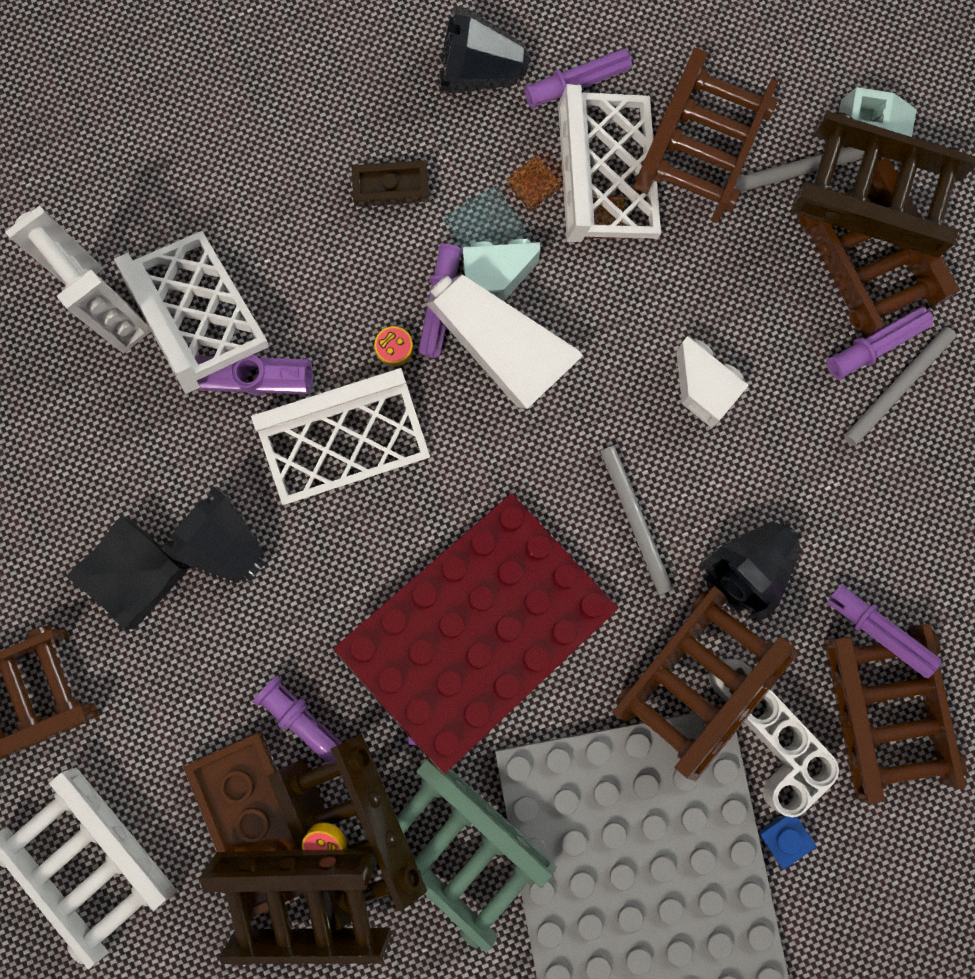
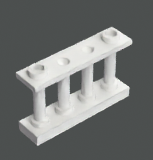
M38 206L33 211L22 214L15 221V224L5 231L11 240L66 285L65 290L57 295L66 309L123 354L151 332L145 319L97 275L103 270L102 266L42 207Z
M74 768L61 772L49 783L55 790V799L15 834L9 828L0 831V866L8 869L65 940L71 957L76 962L84 964L89 970L109 953L101 943L142 905L149 906L152 911H155L178 890L81 772ZM64 811H72L81 822L80 830L39 866L24 847ZM90 842H97L107 854L105 857L106 861L71 893L64 897L50 878ZM115 874H123L133 886L131 888L132 893L90 930L75 910Z

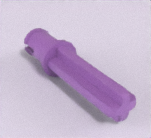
M619 50L562 73L560 70H555L553 76L524 86L528 105L531 109H534L539 105L560 98L567 84L581 85L584 88L628 71L632 68L630 54L627 50Z
M452 244L439 245L434 275L429 277V283L432 284L431 289L447 275L451 280L457 277L460 256L463 251L460 247ZM431 292L429 295V300L434 296ZM428 305L418 351L419 354L425 357L438 358L441 355L446 326Z
M919 307L867 338L855 339L853 346L827 359V367L834 378L840 380L864 365H873L879 356L930 328L933 325L931 311L928 312L925 307Z
M842 584L831 596L833 599L830 598L827 605L832 606L856 625V631L861 629L922 676L929 678L940 667L942 661L938 656L877 612L878 606L875 604L872 606L868 605L848 590L845 585Z

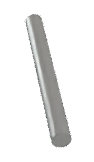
M852 147L842 148L836 166L862 159L864 151ZM823 154L740 176L734 188L743 192L818 171ZM725 180V181L723 182V188H724V186H725L727 180Z
M944 327L844 435L848 443L856 446L957 337L951 328Z
M615 446L601 450V455L658 594L661 595L674 590Z

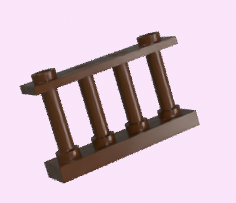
M694 47L641 166L633 189L648 194L653 180L658 183L664 180L717 202L710 221L718 223L724 210L732 212L741 190L734 187L762 120L769 121L776 107L778 99L772 97L778 81L771 78L761 97L708 75L709 71L703 69L708 52ZM701 90H704L755 111L750 126L695 105L696 100L690 98L692 91L700 93ZM688 119L743 141L737 157L682 135L683 130L677 128L679 121L682 120L687 123ZM676 149L730 171L724 188L668 165L669 161L663 159L666 151L674 153Z
M884 158L878 161L867 199L874 201L875 204L889 207L898 178V174L890 159ZM853 190L848 191L844 194L849 196L852 194ZM909 196L905 210L908 214L921 218ZM797 214L800 226L803 230L809 232L850 310L849 318L856 330L861 331L864 339L884 326L880 318L881 316L921 298L926 299L930 307L933 308L944 303L960 291L942 256L937 258L902 246H898V251L855 270L845 250L873 237L853 231L837 237L831 224ZM904 264L909 266L916 279V284L872 303L863 283Z
M715 586L709 593L703 592L695 600L691 608L693 613L635 685L627 686L616 699L618 706L612 712L617 718L627 723L630 722L634 715L642 720L678 752L677 757L680 760L674 768L687 779L695 782L799 654L795 647L781 636H779L775 643L771 641L766 643L724 611L722 606L728 599ZM710 621L756 655L755 661L758 664L749 675L745 673L740 675L696 640ZM685 652L730 687L729 693L732 696L722 708L719 705L716 707L711 705L671 672ZM660 684L704 719L703 725L706 728L696 740L694 738H686L645 703Z
M931 624L909 625L910 636L938 656L941 649L940 641L937 634L932 631ZM852 637L825 639L824 644L856 799L867 804L885 802L883 790L887 788L888 784L940 776L943 785L956 789L966 788L964 776L967 774V766L962 753L958 751L940 667L929 678L918 673V679L866 687L860 681L858 668L861 667V664L895 658L897 656L882 644L858 647L856 644H853ZM923 694L928 719L874 727L872 724H869L866 708H869L870 703ZM927 735L932 736L936 759L886 768L878 765L875 748H878V744Z
M50 625L39 627L26 633L27 640L0 651V671L19 723L16 724L18 732L4 737L3 732H0V760L100 717L95 703L79 704L78 699L73 700L52 645L68 638L67 630L51 629ZM37 651L57 705L54 708L56 715L43 721L40 715L36 716L15 661Z

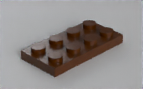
M261 732L183 766L217 852L297 850L268 778V775L276 772L277 769ZM261 891L243 892L249 918L269 910L265 893ZM282 891L285 902L305 893L302 891Z

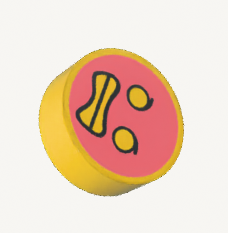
M397 326L387 327L380 331L374 344L380 361L392 367L401 366L408 362L414 349L410 334L405 329Z
M330 823L313 825L302 842V850H342L347 848V840L343 832Z

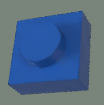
M780 815L758 831V835L783 870L817 847L797 817Z

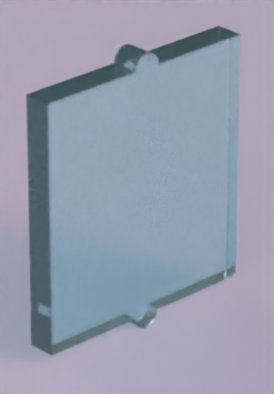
M497 186L492 187L474 199L468 198L465 205L444 217V220L462 247H470L471 244L482 241L491 242L493 245H507L510 241L516 239L531 241V237Z

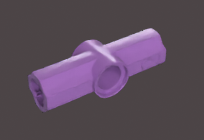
M251 355L197 380L200 388L196 390L247 392L254 396H261L266 393L309 395L313 387L312 362L309 359L258 358L255 355ZM195 356L198 365L214 358V356ZM258 367V377L254 381L246 383L247 373L251 369Z

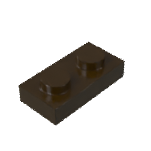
M426 160L351 165L353 202L355 207L430 202Z

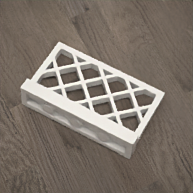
M567 84L558 103L567 242H582L584 237L658 239L661 235L657 182L653 180L648 194L642 193L641 195L625 182L634 171L639 174L641 164L644 162L653 142L650 96L582 92L581 85ZM586 106H599L608 116L598 125L587 114ZM625 107L640 108L641 120L635 126L620 113ZM612 119L627 132L619 142L614 140L603 129ZM595 136L611 149L602 159L589 149V142ZM631 137L643 147L644 154L638 160L622 147ZM614 154L630 167L621 177L606 164ZM598 170L613 183L604 194L592 184L591 177ZM617 188L633 202L624 212L608 199ZM600 205L616 218L611 225H595L594 211ZM638 206L649 216V226H637L627 215Z
M203 231L135 260L131 259L129 253L114 259L126 286L185 394L200 388L197 380L269 347L265 336ZM200 246L202 247L204 253L199 263L183 259L186 252ZM158 264L169 266L164 278L148 275L146 270ZM179 268L195 272L190 284L173 281ZM204 274L220 278L215 290L199 286ZM169 289L185 293L179 306L163 302ZM194 295L211 299L205 312L189 308ZM219 301L236 305L231 318L214 314ZM184 317L201 321L195 334L179 331ZM210 323L227 327L222 340L204 337ZM236 329L251 332L255 338L243 345L230 343ZM200 345L217 349L214 358L198 365L195 356Z
M401 368L251 416L255 430L259 433L282 505L430 458ZM402 394L406 411L400 423L379 414L386 399ZM379 402L375 411L365 407L366 405ZM360 408L372 415L363 435L342 426L349 411ZM342 413L338 423L329 419V417ZM408 415L413 431L403 426ZM376 418L397 427L387 448L367 438ZM323 420L335 426L326 447L306 438L313 422ZM305 425L301 435L292 431V429ZM340 429L360 439L350 460L330 450ZM401 430L416 437L420 453L403 457L391 450ZM286 432L298 438L288 459L274 452L270 436ZM303 441L323 451L313 471L293 462ZM364 442L384 451L377 467L367 469L354 462ZM327 454L347 463L340 479L331 481L318 474ZM388 454L399 459L384 464ZM277 459L286 463L282 472ZM290 466L310 475L304 490L291 495L288 494L284 482ZM352 466L362 471L347 476ZM315 478L325 483L311 488Z

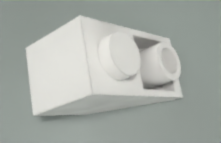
M687 336L676 352L682 404L712 428L749 385L743 381V375L735 367L729 364L723 365L714 358L713 351L709 346L700 340L693 341Z

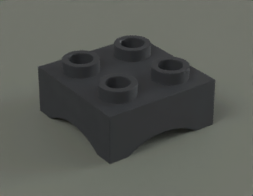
M121 516L111 526L109 532L98 546L78 563L66 577L100 604L123 629L135 630L188 570L177 560L172 559L162 551V547L135 522Z

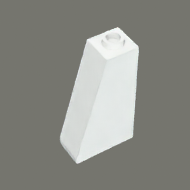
M463 274L454 277L452 280L447 275L430 290L434 296L426 304L516 407L528 409L583 356L578 349Z

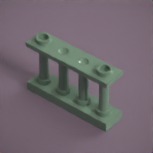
M426 759L416 771L423 778L421 781L423 786L398 814L397 820L404 834L434 797L440 798L442 796L453 806L451 809L453 815L416 857L412 853L417 868L421 872L422 880L427 889L425 895L460 928V935L470 946L476 949L480 947L487 954L499 936L490 928L527 883L532 885L535 882L542 889L553 876L557 866L452 769L443 775L429 759ZM472 824L484 835L482 838L484 843L446 886L429 868L465 825L470 827ZM503 853L515 864L513 867L515 872L477 915L459 897L496 854L500 856Z

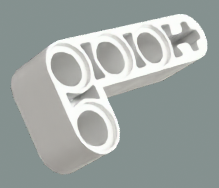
M721 659L740 675L743 673L749 675L752 671L747 664L740 660ZM709 671L710 685L727 702L732 696L729 693L730 687ZM769 690L763 698L766 703L764 714L758 718L750 714L744 722L783 763L765 783L763 789L764 800L768 806L782 815L797 817L806 812L835 783L839 774V766L834 756L785 704ZM789 726L793 730L794 739L791 745L783 748L779 743V733L783 728ZM819 757L822 762V770L819 775L811 778L807 770L808 763L811 759ZM791 785L794 792L793 799L789 804L781 806L778 800L779 792L783 787Z

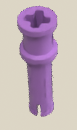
M278 675L275 676L255 697L253 703L256 706L262 705L278 720V726L281 729L287 730L289 728L325 762L329 763L335 760L331 748L343 742L307 710L308 705L303 698L298 700L281 684L282 678Z

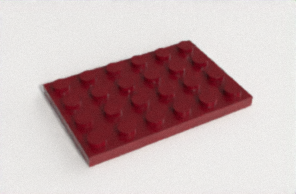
M511 493L336 645L333 651L444 775L619 608Z

